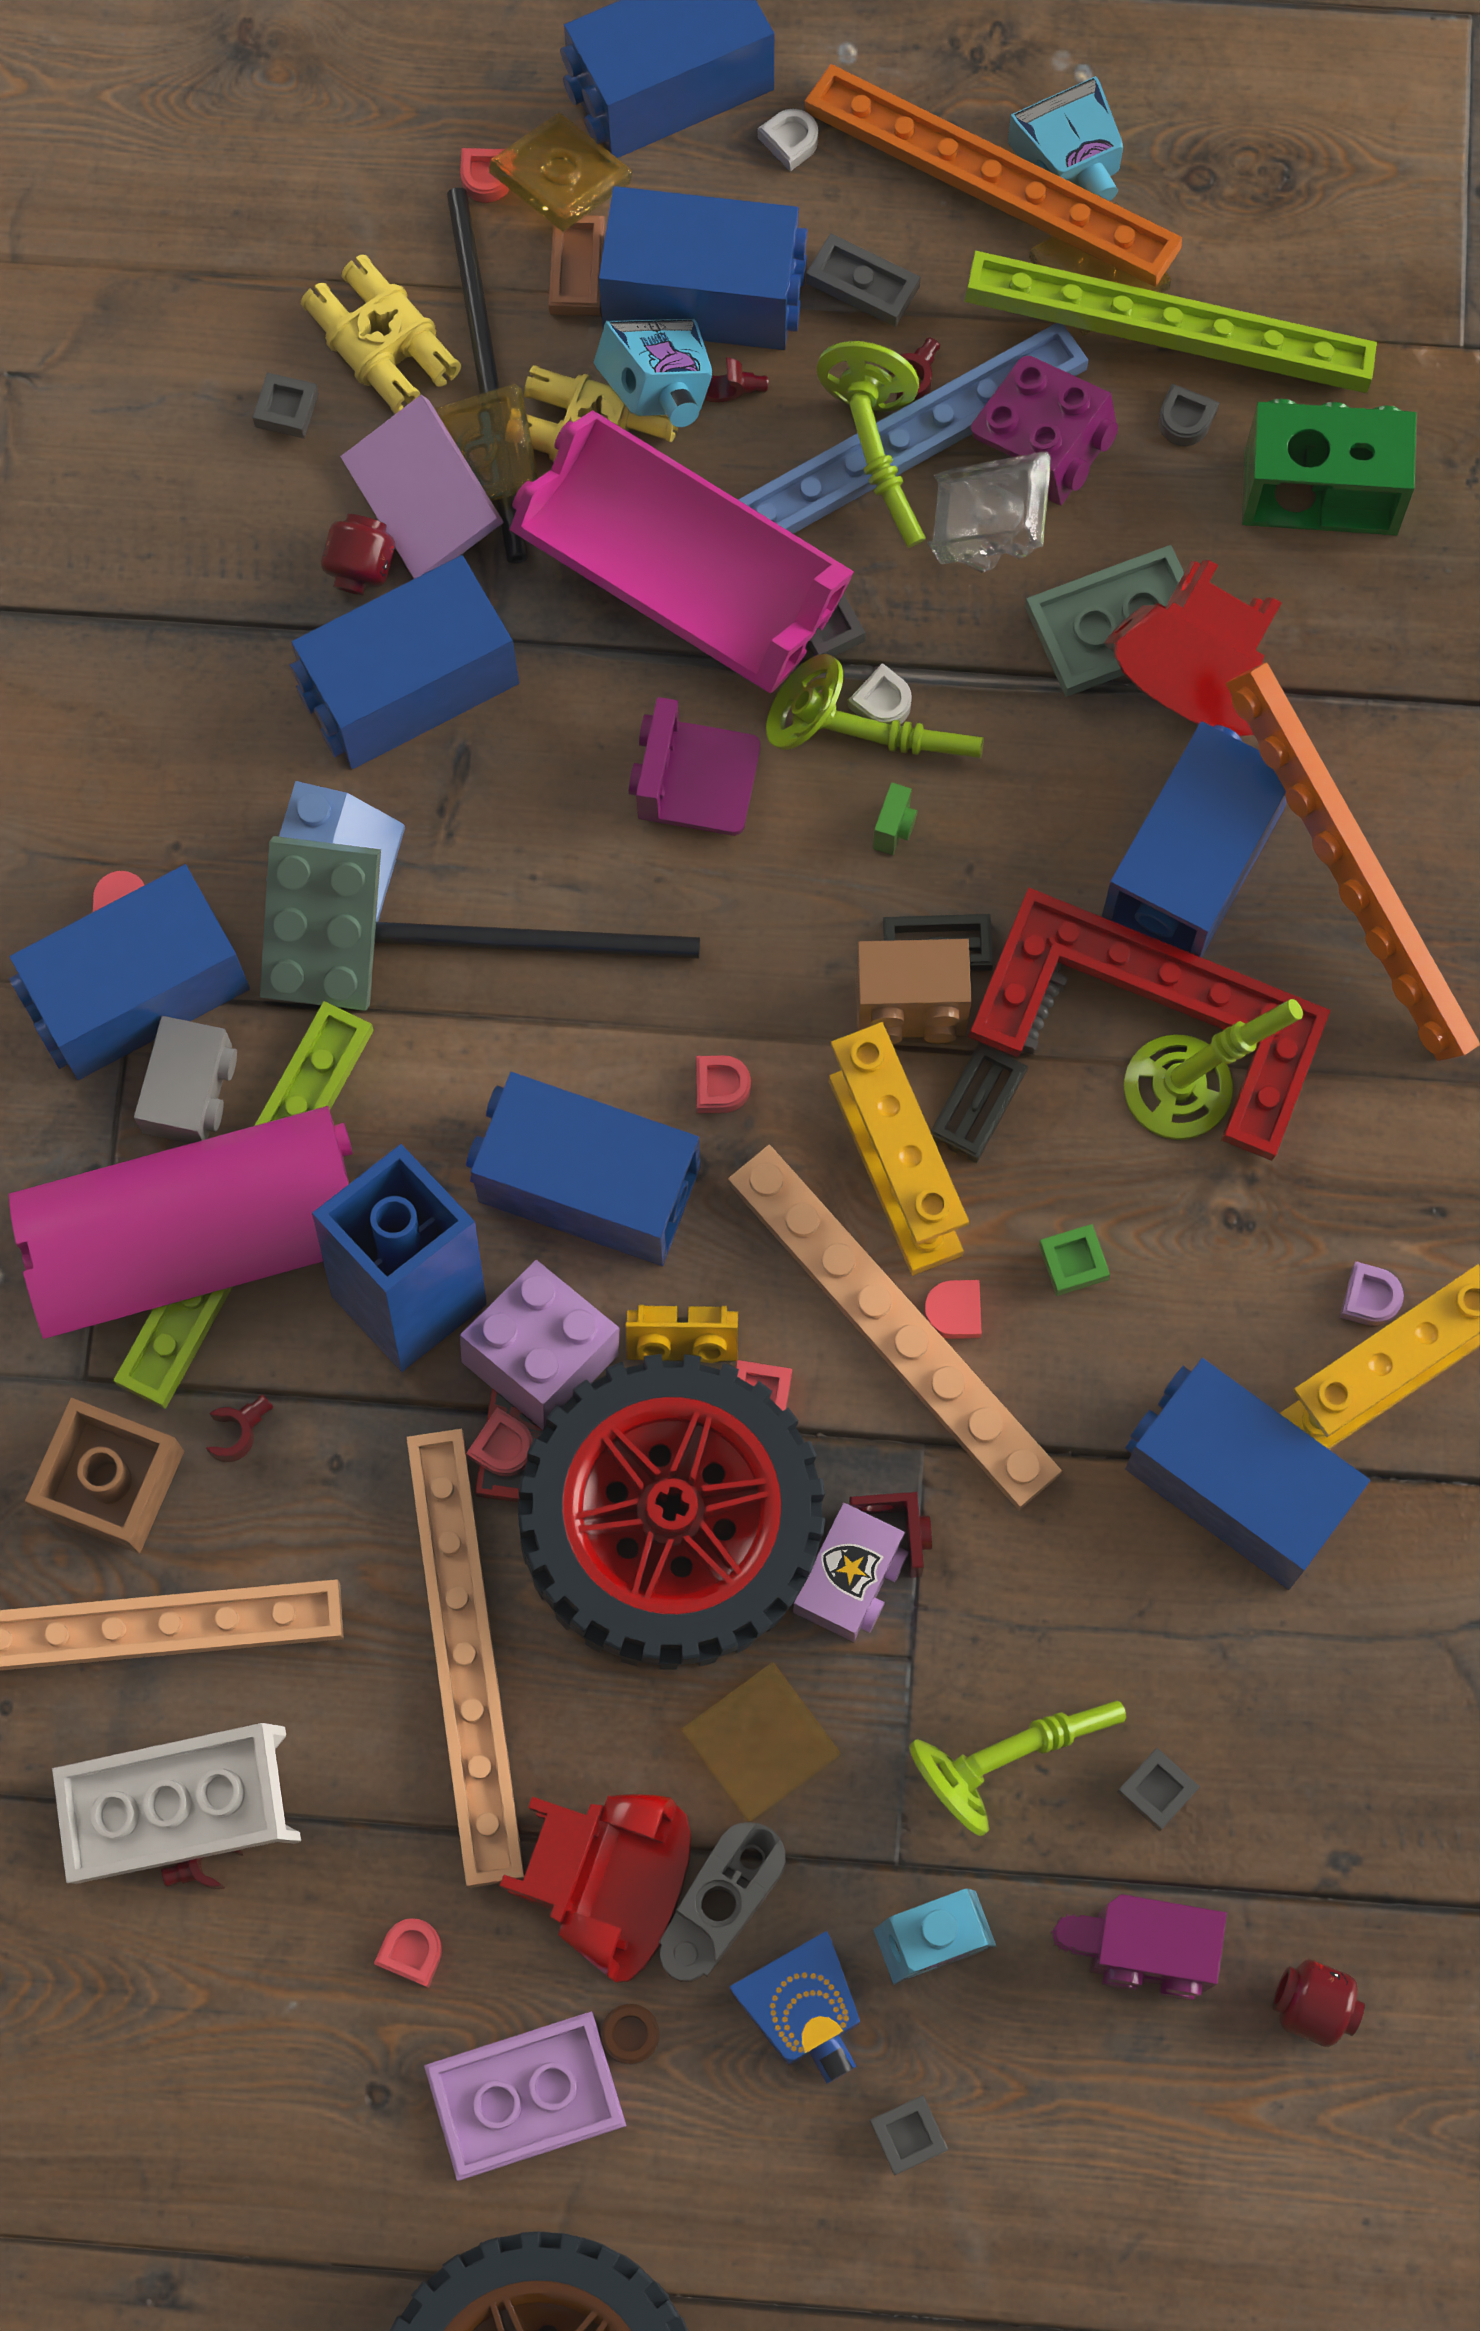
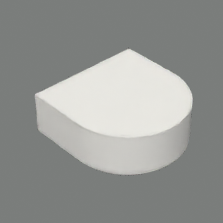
M787 109L779 112L758 128V139L791 172L815 152L818 145V126L815 119L809 113L799 109Z
M882 663L848 699V708L864 718L892 724L893 720H899L900 724H902L911 710V690L901 677Z

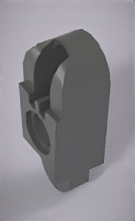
M744 1822L743 1824L739 1823L731 1826L721 1836L659 1941L661 1945L660 1960L664 1970L671 1978L680 1982H692L703 1975L708 1977L779 1882L785 1869V1848L780 1837L771 1828L759 1823ZM755 1849L761 1853L763 1862L758 1868L747 1869L741 1864L740 1857L745 1850ZM724 1891L734 1898L736 1908L728 1919L713 1921L703 1913L702 1904L709 1893Z

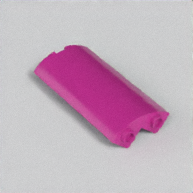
M592 410L575 422L568 421L562 427L555 440L554 447L558 450L552 469L533 482H525L518 490L512 505L516 509V513L509 530L771 694L806 655V644L813 637L817 628L823 630L843 596L854 571Z
M329 1106L9 1193V1207L15 1242L22 1253L25 1267L23 1275L42 1338L46 1339L323 1262L312 1212L349 1184L344 1156L352 1155L353 1151L345 1123L334 1125Z

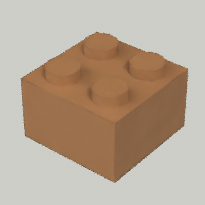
M969 939L858 941L856 966L857 1031L883 1022L892 1044L901 1042L902 1038L924 1037V1040L928 1043L942 1044L955 1041L957 1036H966L971 1007Z
M70 1398L25 1502L40 1516L140 1554L185 1451L175 1437Z

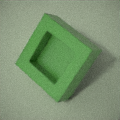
M891 782L874 830V850L894 855L899 838L909 840L918 810L910 808L911 788Z
M1093 1224L1040 1240L1039 1248L1056 1296L1109 1280L1110 1272Z

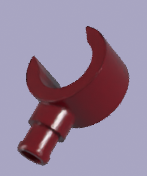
M931 337L926 338L923 346L917 348L915 353L900 354L913 366L917 375L922 380L919 384L917 395L911 403L924 397L931 391V364L935 360L934 355L940 349L939 342ZM903 392L897 393L896 400L903 395Z
M726 357L727 374L720 376L712 375L704 400L709 402H727L740 397L743 393H752L753 391L765 393L768 390L769 379L766 375L758 376L754 375L753 372L742 371V364L738 360Z
M261 1394L253 1403H247L240 1410L231 1407H221L210 1412L209 1414L213 1420L238 1423L242 1428V1434L239 1441L232 1447H206L209 1454L222 1462H233L243 1458L250 1451L253 1444L254 1433L252 1428L262 1420L261 1417L265 1413L273 1409V1405Z
M241 1850L231 1851L233 1853L243 1856ZM202 1858L179 1862L177 1865L161 1869L162 1878L167 1887L181 1881L185 1884L197 1880L211 1889L225 1888L215 1879L204 1874L201 1867Z

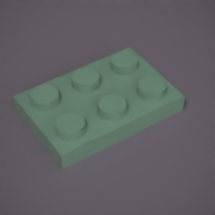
M1172 545L1026 598L1025 609L1065 697L1125 675L1114 658V652L1104 642L1126 618L1142 605L1160 603L1166 607L1184 575Z
M278 836L272 837L269 841L260 998L322 1005L323 1001L340 1008L364 1011L368 1009L371 998L381 849Z

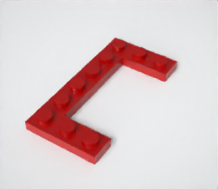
M1028 887L968 1037L1019 1057L1057 962L1223 1030L1240 1021L1246 1024L1282 1003L1294 999L1302 1008V1019L1257 1043L1221 1141L1272 1161L1279 1150L1331 1010Z

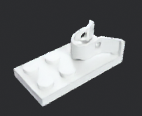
M259 1723L52 1768L66 1883L78 1884L274 1842L292 1844L301 1842L300 1832L285 1825L275 1749L286 1737L285 1727Z

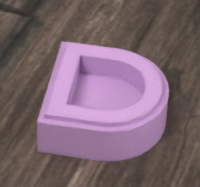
M1355 1261L1352 1266L1340 1318L1369 1326H1379L1388 1323L1396 1316L1403 1303L1404 1294L1401 1283L1387 1270Z

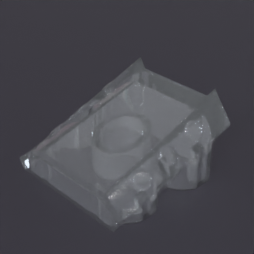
M1046 451L953 468L934 475L939 483L933 540L927 543L940 564L960 562L983 573L993 569L1002 554L1007 553L1017 559L1029 556L1035 548L1043 547L1051 457Z

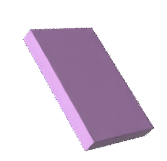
M423 395L418 396L340 456L378 520L387 525L386 533L393 537L395 548L414 579L459 557L504 523L431 402Z
M592 2011L424 2065L457 2181L627 2127Z

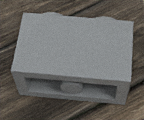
M166 1016L161 1017L134 1119L142 1134L191 1144L208 1139L210 1131L216 1132L218 1130L224 1108L223 1100L218 1099L223 1080L230 1081L232 1079L237 1062V1049L232 1048V1043L225 1029Z

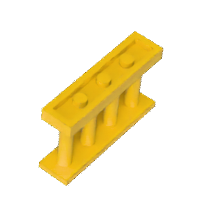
M883 1022L831 1041V1047L841 1071L829 1075V1084L911 1275H917L963 1257L964 1250L955 1230L969 1225L968 1217Z
M1477 1264L1294 1388L1293 1392L1299 1400L1279 1414L1330 1450L1480 1347V1265Z

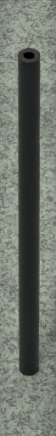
M453 188L447 192L482 411L486 409L494 411L497 432L504 431L506 435V443L499 446L505 485L501 491L496 492L499 514L504 522L501 526L506 557L509 563H521L527 560L528 556L525 539L509 530L516 513V509L512 505L517 490L509 443L507 442V430L467 190L464 188Z
M376 922L375 943L695 959H699L700 937Z

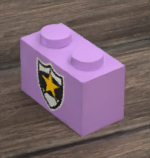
M843 1503L817 1555L813 1569L794 1602L793 1613L852 1642H855L860 1629L871 1633L885 1603L876 1598L885 1578L895 1583L908 1557L909 1551L900 1548L905 1532Z

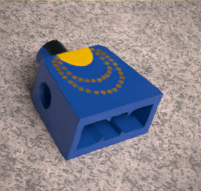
M827 1931L730 1986V1991L735 2000L788 2066L810 2054L826 2084L857 2067L840 2036L858 2026L860 2019L835 1948Z

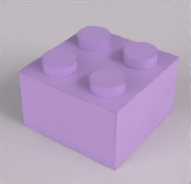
M535 1260L460 1334L461 1362L543 1430L546 1426V1417L556 1405L561 1408L573 1396V1389L586 1379L591 1384L619 1355V1327L538 1260Z

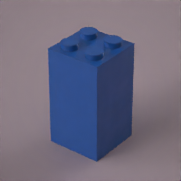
M619 0L564 24L566 46L560 48V54L568 72V75L563 76L564 87L573 105L581 103L587 114L584 117L585 125L593 143L596 146L603 143L611 160L774 90L775 33L756 0Z
M613 186L599 273L603 329L606 321L695 319L703 341L785 350L788 331H798L801 300H799L800 286H804L807 255H805L808 229L798 227L799 207Z
M463 555L291 641L297 661L289 664L298 683L296 685L297 692L309 714L316 713L323 727L320 729L321 734L332 755L337 757L343 753L352 770L519 684L513 640Z
M1202 721L1200 722L1110 881L1102 913L1103 918L1203 957L1287 803L1286 791L1274 769L1264 762L1258 749L1242 742L1240 736L1227 727L1221 725L1212 727Z
M186 864L9 956L18 974L10 977L9 980L31 1017L45 1047L51 1054L58 1069L69 1065L77 1080L154 1041L162 1016L192 1021L250 990L233 947Z
M510 1071L505 1087L497 1085L492 1092L486 1111V1117L492 1118L485 1137L478 1135L475 1137L466 1161V1167L472 1168L470 1182L474 1183L478 1202L664 1266L701 1168L699 1136Z
M402 1144L312 1212L331 1297L401 1372L487 1305L475 1221Z
M1204 1358L1200 1359L1192 1371L1183 1365L1163 1392L1164 1396L1158 1403V1406L1163 1409L1161 1413L1157 1415L1152 1410H1149L1132 1432L1131 1439L1125 1447L1131 1453L1125 1470L1290 1590L1371 1480Z

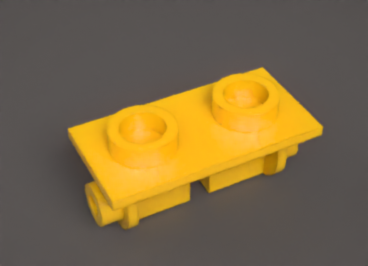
M639 1304L638 1310H627V1360H644V1356L662 1354V1361L683 1360L684 1354L701 1356L700 1361L704 1363L738 1360V1311H727V1306H688V1323H677V1306H644Z

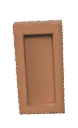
M554 214L549 290L550 314L601 316L599 273L605 238L604 216Z

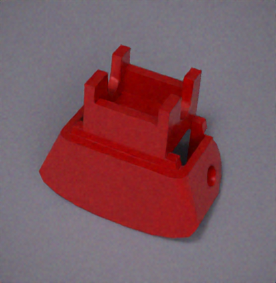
M1203 560L1201 564L1191 561L1166 607L1160 603L1142 605L1108 636L1104 644L1114 652V658L1125 676L1139 690L1162 706L1197 725L1202 721L1212 727L1215 725L1227 727L1239 736L1254 735L1247 721L1243 720L1235 711L1232 704V694L1225 683L1263 663L1265 655L1256 651V648L1282 602L1273 597H1266L1264 601L1259 598H1253L1250 605L1210 583L1218 567L1216 563L1211 560Z
M627 1794L607 1796L604 1806L590 1804L587 1815L532 1796L528 1808L531 1811L537 1812L536 1816L544 1820L543 1827L523 1881L503 1875L500 1886L508 1890V1893L514 1897L551 1909L550 1916L561 1923L558 1933L560 1938L615 1983L631 1981L646 1968L659 1949V1941L669 1926L677 1907L690 1863L692 1835L688 1816L671 1797L659 1795Z

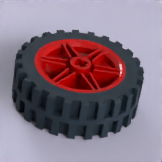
M662 1354L644 1356L643 1364L625 1368L623 1362L607 1367L606 1375L590 1384L587 1379L573 1389V1396L561 1408L556 1405L546 1417V1426L538 1439H533L528 1450L526 1467L523 1476L520 1478L518 1525L521 1550L525 1565H528L534 1580V1587L541 1600H546L555 1612V1618L566 1630L571 1628L586 1640L585 1645L599 1653L601 1650H605L621 1657V1662L634 1666L641 1662L660 1665V1670H677L678 1665L698 1663L700 1667L715 1663L717 1658L734 1651L737 1654L751 1646L755 1639L764 1632H769L782 1619L792 1603L795 1602L817 1559L819 1543L824 1532L825 1518L822 1517V1501L825 1497L823 1478L818 1479L814 1464L817 1455L811 1441L804 1442L796 1428L799 1420L789 1407L782 1411L770 1399L772 1391L760 1381L755 1386H752L737 1377L739 1369L725 1363L722 1364L721 1370L701 1365V1356L684 1354L683 1362L662 1361ZM663 1445L670 1451L671 1459L666 1466L657 1467L650 1461L649 1452L654 1446ZM718 1464L723 1468L725 1477L720 1484L708 1485L704 1481L702 1473L706 1466ZM614 1482L625 1485L628 1491L626 1500L619 1503L609 1501L606 1496L608 1485ZM669 1495L680 1498L679 1508L687 1513L685 1516L676 1514L675 1521L665 1520L662 1518L663 1508L656 1505L658 1500L666 1503ZM729 1520L735 1525V1535L731 1539L723 1541L716 1538L713 1528L718 1521ZM624 1538L633 1539L638 1545V1554L631 1559L623 1558L617 1552L616 1546ZM685 1557L691 1561L692 1572L688 1576L677 1577L671 1572L670 1565L675 1558Z

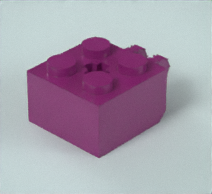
M1121 1894L1108 1903L1098 1914L1097 1918L1085 1915L1076 1917L1075 1914L1072 1916L1066 1914L1064 1918L1061 1916L1060 1920L1057 1921V1925L1050 1933H1052L1054 1946H1057L1059 1951L1064 1950L1065 1953L1071 1951V1954L1091 1957L1090 1972L1103 1974L1102 1985L1137 1990V1986H1142L1143 1982L1161 1985L1160 1995L1177 1999L1195 2000V1996H1201V1992H1206L1218 1984L1227 1912Z

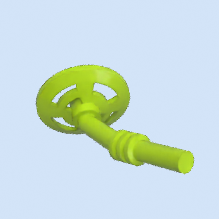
M847 341L834 344L824 350L819 357L816 369L818 379L826 391L833 397L850 405L866 462L863 471L865 475H872L868 481L870 485H877L874 493L876 496L882 495L907 548L914 547L923 542L926 537L900 487L904 482L902 477L895 476L898 473L897 467L890 466L893 458L891 455H885L873 412L895 411L909 405L915 399L918 392V375L905 358L881 345L863 341ZM847 361L850 369L845 370L840 379L829 373L834 365ZM866 361L875 363L886 368L887 370L892 372L895 375V377L892 378L891 375L883 369L871 364H867ZM903 392V395L896 401L888 404L883 403L889 398L890 393Z
M820 654L808 659L788 677L771 705L766 723V734L769 742L781 750H789L801 745L823 728L888 745L889 751L895 752L897 747H900L901 753H907L909 749H912V754L919 755L921 750L981 758L984 737L926 730L921 723H917L915 728H912V723L905 721L903 726L900 725L899 720H893L892 724H887L836 710V702L843 683V668L841 663L829 654ZM827 672L826 678H818L808 684L816 676ZM791 707L793 724L785 728L786 718Z
M1290 999L1246 1024L1240 1021L1215 1034L1212 1037L1211 1044L1196 1037L1178 1034L1162 1036L1148 1042L1133 1056L1124 1078V1096L1133 1117L1151 1133L1167 1139L1186 1140L1209 1132L1220 1123L1231 1103L1233 1082L1227 1064H1231L1236 1059H1240L1246 1054L1255 1051L1258 1042L1302 1019L1303 1011L1296 1000ZM1166 1048H1187L1186 1052L1168 1053L1156 1061L1150 1058L1155 1053ZM1173 1061H1184L1183 1063H1175L1171 1065L1167 1070L1163 1068V1066L1167 1063ZM1215 1068L1218 1075L1219 1092L1207 1089L1206 1073ZM1139 1077L1152 1078V1089L1160 1102L1153 1112L1148 1109L1142 1100L1139 1091ZM1192 1095L1197 1099L1196 1101L1188 1105H1175V1103H1184L1188 1101L1192 1097ZM1203 1106L1209 1111L1203 1117L1191 1122H1171L1173 1115H1190L1200 1110Z
M1114 1701L1069 1716L1062 1712L1056 1713L1053 1716L1032 1721L1029 1729L973 1753L969 1757L962 1754L955 1761L935 1746L919 1739L914 1740L909 1745V1750L918 1770L945 1807L968 1830L978 1836H983L989 1831V1824L985 1807L976 1788L984 1782V1774L1034 1751L1041 1754L1048 1753L1051 1750L1070 1746L1076 1737L1123 1723L1126 1719V1712L1121 1702Z

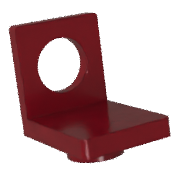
M907 1492L849 1497L850 1506L867 1514L905 1512L910 1578L922 1577L924 1569L922 1550L932 1549V1531L930 1516H919L918 1493Z

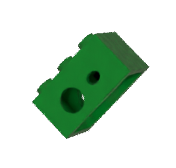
M1288 399L1257 402L1244 455L1242 525L1398 535L1415 489L1417 412L1402 411L1395 406L1388 405L1378 406L1374 409L1350 408L1346 404L1339 402H1328L1320 406L1296 404ZM1280 483L1309 484L1312 487V491H1315V501L1305 511L1290 512L1278 504L1275 498V488Z

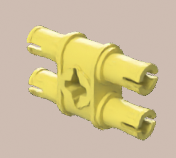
M359 255L356 257V261L361 268L358 269L351 260L344 267L342 278L351 285L366 304L349 313L330 291L326 283H318L315 285V289L320 296L317 297L310 288L303 295L301 306L310 313L326 332V344L331 351L338 352L355 371L354 376L356 380L367 386L372 385L391 407L392 412L396 414L404 408L401 404L403 401L408 405L420 396L418 389L413 387L396 367L398 363L407 357H413L438 387L447 384V380L442 376L443 373L451 381L458 375L461 370V363L436 338L434 322L430 318L422 316L408 300L406 290L397 284H389L371 263L367 255Z
M533 365L530 369V375H533V378L527 377L524 397L567 409L564 420H560L557 424L516 410L512 416V419L516 422L510 421L507 431V442L547 453L550 460L554 462L558 453L554 444L562 427L568 421L575 422L592 410L627 432L629 429L666 439L668 442H673L676 436L673 430L677 431L678 427L671 424L667 415L638 416L631 413L610 385L591 380V376L588 374L577 375L576 378H571Z

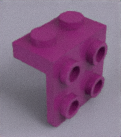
M1024 356L1018 360L973 421L971 431L976 440L1038 469L1044 498L1062 506L1072 490L1077 491L1082 487L1088 476L1090 466L1101 451L1105 452L1111 447L1118 432V424L1116 423L1110 392L1033 356Z
M657 697L654 714H644L641 724L639 746L646 747L643 764H633L629 781L628 794L636 796L638 819L731 836L741 834L745 828L761 750L760 739L753 734L680 722L678 700Z

